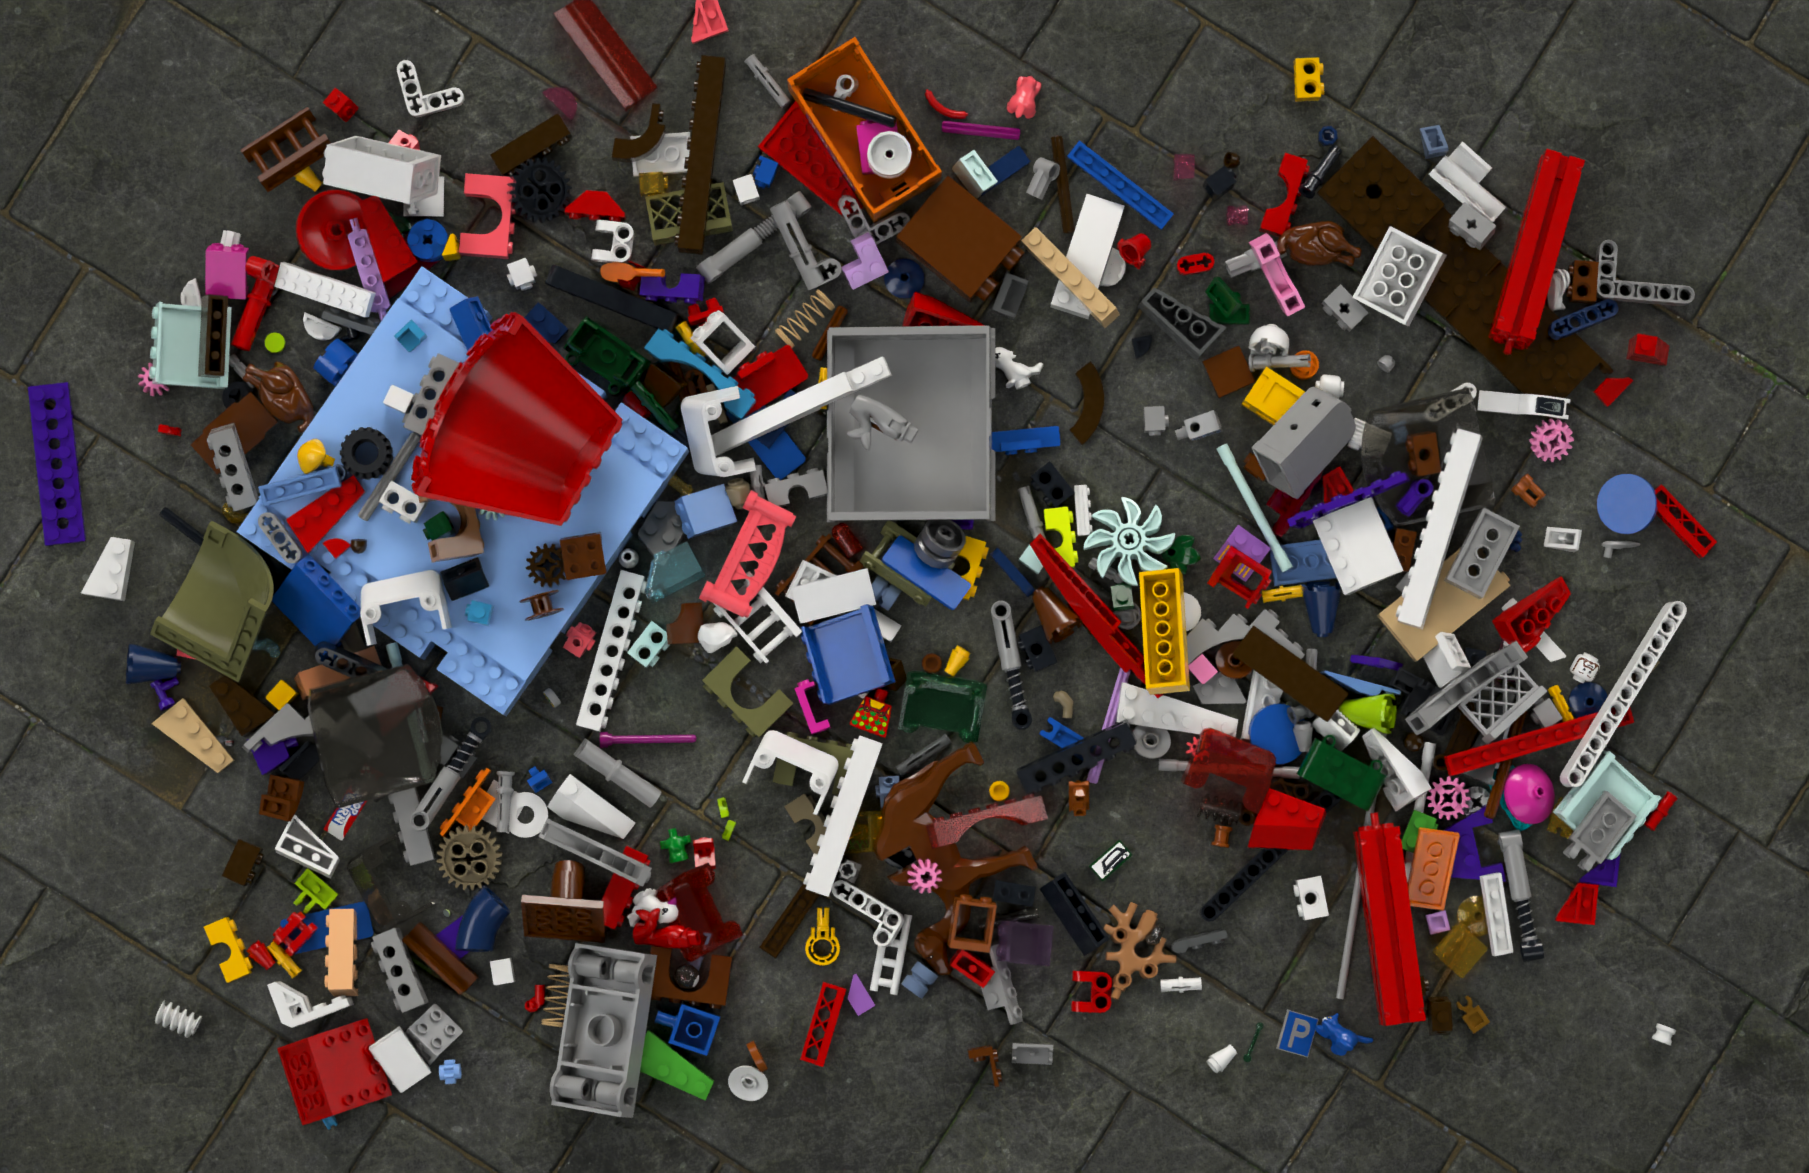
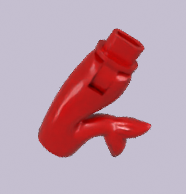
M655 908L651 912L644 909L635 911L645 922H638L634 926L633 939L636 945H652L665 948H691L693 945H700L699 931L692 930L690 927L685 929L684 926L671 925L655 929L660 916V908Z

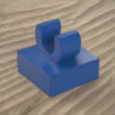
M536 767L528 770L532 777L527 782L535 793L553 783L545 770L539 772Z

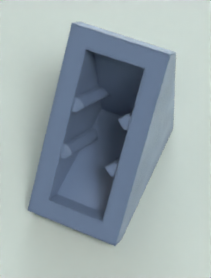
M1440 125L1420 128L1425 159L1445 156L1449 150Z

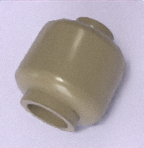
M743 478L732 479L725 486V491L731 505L735 506L736 509H743L742 507L751 491L750 484L744 481Z

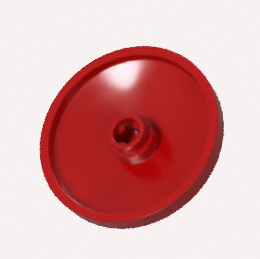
M328 190L313 196L304 204L296 221V237L302 252L311 262L328 270H344L356 265L347 235L353 232L350 219L358 218L360 229H366L359 203L363 201L361 198L344 190Z

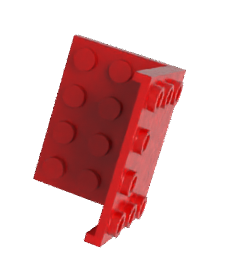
M367 1018L277 1048L302 1125L392 1095L385 1071L369 1050V1046L375 1043Z

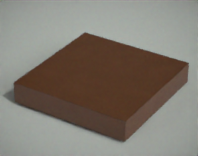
M1240 346L1202 361L1218 398L1255 383V379Z

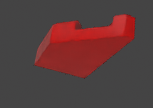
M1629 377L1606 378L1594 391V394L1608 407L1633 380Z

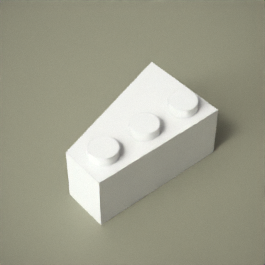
M296 815L288 822L275 847L276 853L330 879L340 861L339 857Z

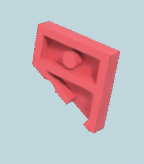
M696 0L691 37L692 44L729 31L718 0Z

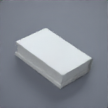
M400 1026L369 1046L374 1059L377 1060L400 1093L431 1073L429 1066Z

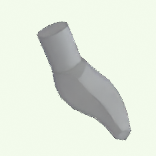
M1605 541L1602 543V546L1605 547L1603 557L1611 558L1613 549L1640 546V543L1632 541Z

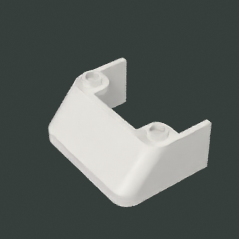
M738 386L688 396L681 402V412L694 469L700 474L727 477L756 470L754 458L735 462L725 456L716 458L708 421L715 420L721 415V402L740 398Z
M422 571L367 583L362 587L360 614L367 646L377 644L373 623L378 622L381 618L380 605L419 597L421 606L427 611L438 610L442 629L452 628L441 576L437 571Z
M768 731L764 735L742 782L748 783L755 766L763 769L769 768L776 757L813 773L810 779V787L814 792L821 795L813 812L814 815H818L838 770L839 764L837 759L778 731Z

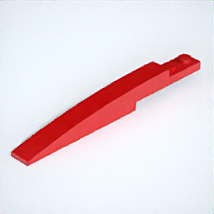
M1041 533L1038 534L1030 543V546L1069 605L1125 673L1131 669L1136 677L1146 685L1144 656L1118 628L1121 621ZM1154 694V695H1155L1157 698H1159V697H1161L1163 694Z

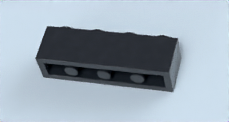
M1063 872L1039 888L1084 956L1110 939L1066 872Z

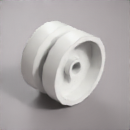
M887 131L878 134L868 146L867 160L869 167L881 178L892 179L899 177L906 172L910 165L912 154L910 144L904 136L897 132ZM888 151L893 155L891 158L886 156Z

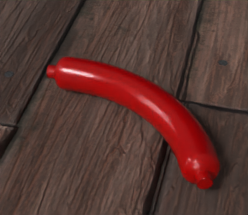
M925 90L927 101L940 114L954 119H965L968 116V113L965 111H954L944 107L936 100L932 91Z

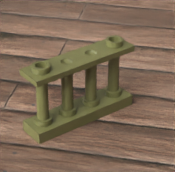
M888 520L880 532L884 535V538L872 554L865 551L860 563L912 597L916 603L926 607L932 597L878 559L888 544L894 542L898 536H903L913 544L917 539L893 521ZM953 563L948 568L952 570L955 566V563Z

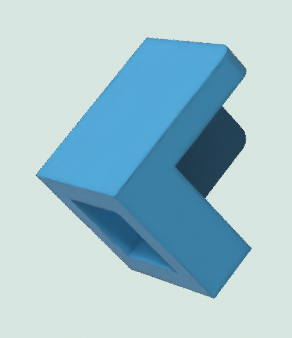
M412 319L394 335L408 352L413 351L427 338L426 334Z

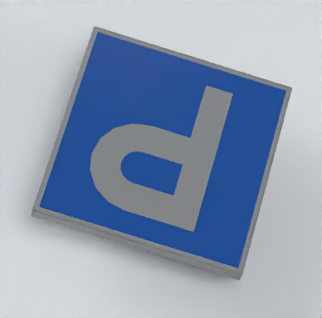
M1287 1009L1276 1049L1308 1058L1316 1031L1315 1026H1317L1319 1019Z

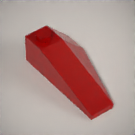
M914 292L907 307L902 327L985 325L933 297Z
M1559 577L1506 609L1493 619L1492 622L1504 641L1508 644L1517 641L1523 651L1527 653L1541 640L1540 636L1545 629L1549 628L1551 625L1550 621L1561 610L1571 592L1564 579Z

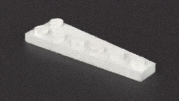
M1121 683L1116 722L1127 719L1129 724L1233 740L1236 738L1238 719L1164 695L1157 698L1155 695H1150L1146 689Z

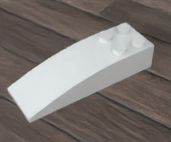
M1086 194L1066 258L1098 289L1125 206ZM1059 280L1050 307L1088 319L1090 312Z

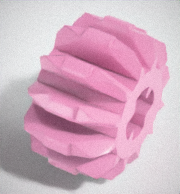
M148 363L149 370L150 367H153L152 363ZM142 367V371L145 374H139L138 377L144 379L139 382V386H145L143 392L147 393L150 391V395L155 396L157 390V393L162 396V389L169 391L166 385L152 384L149 378V370Z
M919 859V866L911 864L914 871L907 872L908 875L913 876L908 879V883H914L912 889H918L921 894H923L925 889L928 893H931V886L937 889L938 885L935 882L942 881L940 877H937L942 871L936 869L938 865L935 862L931 864V861L926 859L925 863H923ZM925 873L928 874V875H929L928 878H924V881H923V879L921 878V874H922V875H925Z

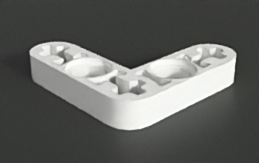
M403 60L397 65V73L407 110L413 117H422L455 108L464 102L463 92L456 87L423 96L413 63ZM404 65L411 68L409 70L410 78L415 77V79L406 80V74L401 72L404 69ZM412 83L417 86L416 92L408 94L406 86ZM456 92L457 95H460V97H458L457 102H454L453 99L447 100L448 105H445V100L442 95L446 94V98L452 97V93ZM434 97L441 99V105L437 108L430 105V101ZM408 98H416L417 104L419 106L422 105L418 113L415 110H411L414 107L412 99L408 101Z

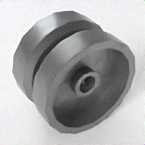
M928 520L918 535L914 548L918 557L929 566L938 569L948 568L961 552L966 543V538L963 530L952 520Z

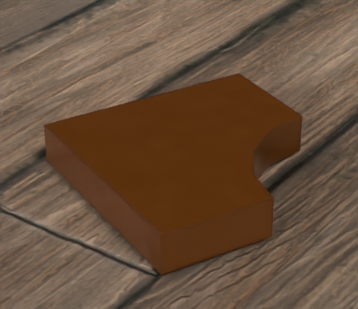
M702 602L681 604V612L678 618L673 623L666 624L668 644L699 643V629L701 625H704Z

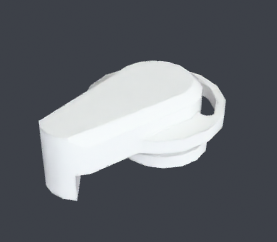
M1555 268L1554 270L1557 273H1553L1547 294L1548 305L1552 311L1564 310L1566 308L1562 303V296L1570 284L1569 273L1564 269Z

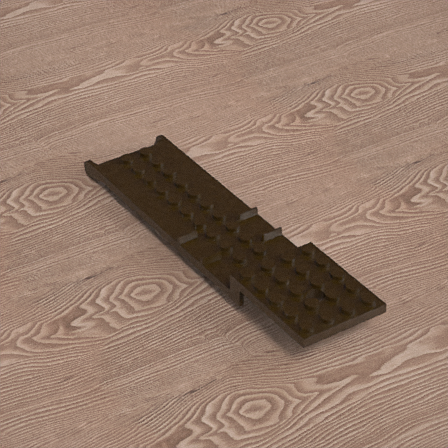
M1374 136L1317 192L1376 251L1391 226L1447 255L1423 300L1522 394L1566 398L1598 364L1601 367L1599 370L1603 374L1613 373V369L1576 333L1560 340H1554L1548 335L1549 325L1560 318L1547 305H1544L1539 326L1536 330L1535 340L1530 343V346L1523 350L1513 347L1511 355L1504 354L1506 341L1504 344L1494 342L1493 338L1489 337V333L1508 268L1485 246L1481 250L1476 247L1472 248L1463 237L1454 235L1448 227L1452 215L1444 208L1445 204ZM1370 185L1378 186L1381 190V196L1377 199L1369 198L1366 194L1367 187ZM1565 325L1559 329L1555 328V332H1561L1565 328ZM1544 416L1548 421L1550 418H1552L1555 422L1557 420V418Z

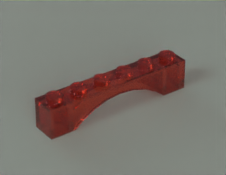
M1034 794L1022 796V801L1017 802L1016 798L1004 801L1005 805L998 806V803L987 805V810L981 811L980 807L968 810L969 814L962 815V812L951 814V819L944 820V817L932 819V824L926 825L931 847L934 849L958 842L972 825L983 819H1006L1021 826L1046 820L1048 818L1042 796L1034 797Z

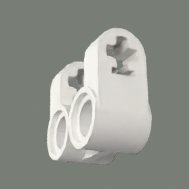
M597 220L595 230L614 234L611 251L593 249L591 260L603 263L621 262L627 264L632 257L634 240L632 227L627 223ZM621 230H628L629 236L622 239L619 237V232ZM624 249L627 251V254L624 258H617L616 252Z

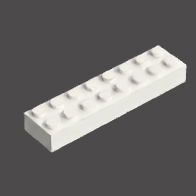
M281 262L274 286L362 317H369L376 294L375 292L287 262Z

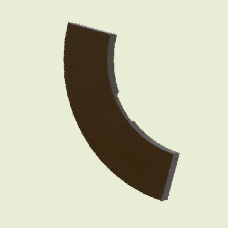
M1091 361L1075 373L1082 386L1084 405L1079 419L1069 431L1081 445L1096 430L1104 407L1102 381Z

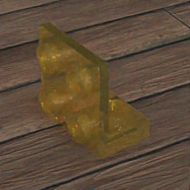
M1457 922L1431 953L1460 978H1463L1488 948L1471 934L1464 924Z

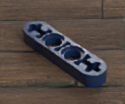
M1606 299L1557 319L1549 325L1548 335L1554 340H1560L1602 323L1617 314L1618 305L1615 301ZM1605 307L1612 309L1611 311H1605L1601 314V311ZM1587 312H1593L1596 320L1588 319ZM1570 319H1576L1579 322V327H1573L1570 324ZM1565 325V328L1561 332H1555V328L1559 329Z

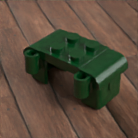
M588 316L580 322L563 347L568 352L566 361L570 366H576L581 361L611 382L608 386V391L612 396H618L622 391L629 393L631 391L629 388L641 378L651 364V361L599 326ZM575 357L576 359L574 362H569V358ZM618 387L617 392H611V389Z
M1327 735L1323 741L1315 738L1296 774L1369 812L1387 778L1386 775L1380 772L1383 767L1380 760H1373L1370 766H1367L1333 748L1336 743L1334 736ZM1328 737L1333 738L1334 742L1332 745L1326 744ZM1379 762L1381 765L1380 769L1375 770L1372 766L1373 763Z

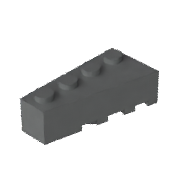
M1155 287L1137 306L1194 360H1197L1227 328L1215 323L1209 317L1197 313L1191 307L1179 303L1176 299Z

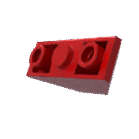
M586 190L565 208V214L569 216V219L580 220L581 217H589L591 221L601 220V218L614 222L626 220L623 210L604 191Z

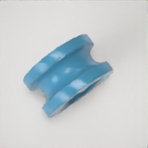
M334 1115L322 1119L328 1130L331 1129L332 1125H338Z

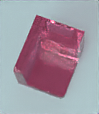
M1174 154L1173 181L1193 179L1195 154Z

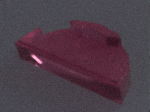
M563 87L548 88L542 93L571 121L576 115L577 104L575 97L570 91Z

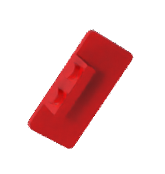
M785 345L774 353L771 351L767 354L765 351L756 357L757 360L751 364L747 362L739 367L740 371L737 372L738 375L733 377V379L739 383L737 385L739 388L750 390L755 395L753 398L756 399V403L745 417L808 379L806 370L791 346Z

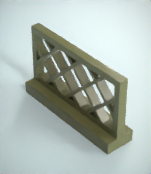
M724 182L711 184V191L721 188L722 195L718 201L710 197V201L715 205L708 212L705 236L733 231ZM685 190L645 197L654 246L675 242V235L679 234L680 227H677L673 221L678 214L682 215V207L677 209L670 204V201L673 197L684 195ZM659 200L664 205L657 212L651 208V201ZM667 206L676 211L670 220L661 215ZM719 206L725 210L726 217L716 218L712 214ZM659 217L667 222L664 229L655 230L654 224Z

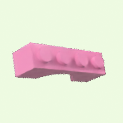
M1265 233L1250 241L1249 244L1281 310L1287 316H1290L1305 308L1297 289L1282 264L1280 254L1273 239Z

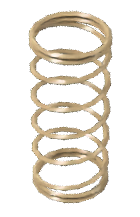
M817 289L816 294L819 298L813 295L810 296V299L817 310H815L812 306H810L807 303L802 304L804 310L810 318H808L802 312L795 310V315L799 322L802 324V326L795 320L787 318V322L791 329L794 331V333L782 325H779V328L775 329V332L778 334V336L787 345L791 346V348L794 347V344L784 334L781 327L790 332L798 340H801V338L797 334L795 329L792 327L789 320L793 321L805 332L809 333L808 329L797 315V312L804 316L806 319H808L814 325H817V323L814 321V319L811 317V315L805 308L804 304L810 307L812 310H814L822 318H825V316L819 310V308L813 301L812 297L817 299L831 311L833 310V308H835L834 304L819 289Z
M549 964V968L568 973V966ZM567 974V975H548V976H547L549 979H552V980H556V981H559V982H563V983L569 984V982H567V981H563V980H560V979L553 978V977H567V976H569V974ZM569 985L547 986L546 989L568 995L566 992L552 988L569 987ZM567 996L545 997L544 999L550 1002L566 1006L565 1003H561L551 999L567 998ZM566 1007L544 1008L543 1010L564 1017V1014L550 1010L566 1009ZM564 1018L542 1019L541 1024L563 1027L562 1022H555L554 1020H564Z

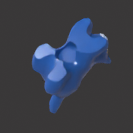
M1338 1013L1333 1016L1324 1017L1322 1025L1315 1026V1030L1319 1035L1332 1041L1330 1049L1339 1056H1344L1347 1051H1352L1358 1042L1365 1044L1373 1042L1372 1038L1356 1035L1353 1031L1342 1027L1338 1023Z

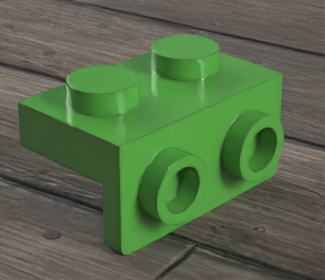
M1413 810L1401 840L1402 848L1414 853L1419 827L1437 830L1438 824L1435 823L1437 819Z

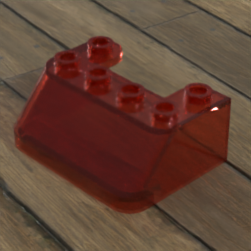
M1208 727L1200 732L1181 781L1190 787L1200 788L1205 785L1209 773L1245 786L1247 789L1243 796V805L1246 809L1259 814L1271 785L1276 757L1269 750Z
M709 863L688 870L657 889L656 898L660 902H667L673 898H676L678 917L675 921L669 922V926L680 925L684 926L685 929L690 927L692 930L699 931L700 945H693L691 948H680L684 958L689 962H693L721 949L743 936L739 924L734 920L723 923L721 915L707 889L715 880V873ZM703 933L712 934L708 944L704 945L708 936H705Z

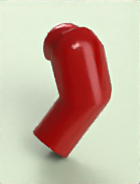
M535 985V996L526 1001L524 1005L527 1011L535 1012L544 1005L545 985Z

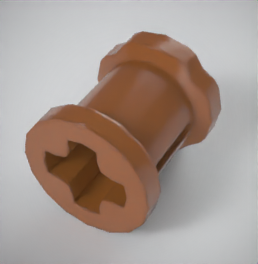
M1215 825V838L1211 845L1229 848L1228 840L1232 828Z

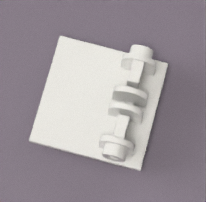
M439 177L436 195L411 204L404 203L403 216L444 217V177Z

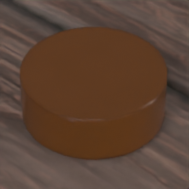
M931 653L923 658L922 668L925 672L934 674L941 669L942 661L938 655Z

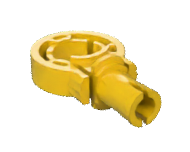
M817 907V937H815V927H811V935L808 937L805 945L806 955L809 960L814 964L822 966L834 962L840 951V944L835 936V927H831V937H829L830 907H824V915H822V907ZM825 939L831 943L832 953L834 952V946L837 949L834 956L829 960L827 959L832 956L831 953L827 956H818L814 953L813 955L817 958L816 960L811 956L808 947L811 946V952H814V943Z

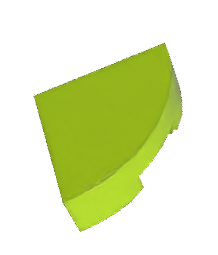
M726 798L717 799L721 818L729 817Z
M728 820L722 834V839L729 841L736 822Z

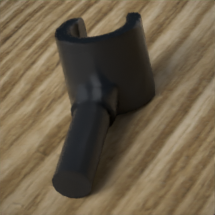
M348 327L346 328L348 335L341 337L340 340L344 342L359 337V331Z

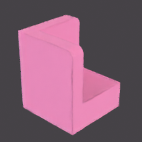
M1203 654L1189 664V672L1193 673L1201 684H1205L1218 672Z

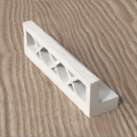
M1446 155L1429 173L1434 180L1461 203L1465 202L1492 223L1506 208Z

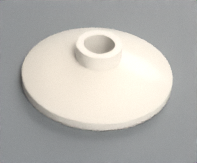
M739 1066L729 1075V1088L740 1099L755 1101L762 1098L768 1090L766 1076L755 1067Z

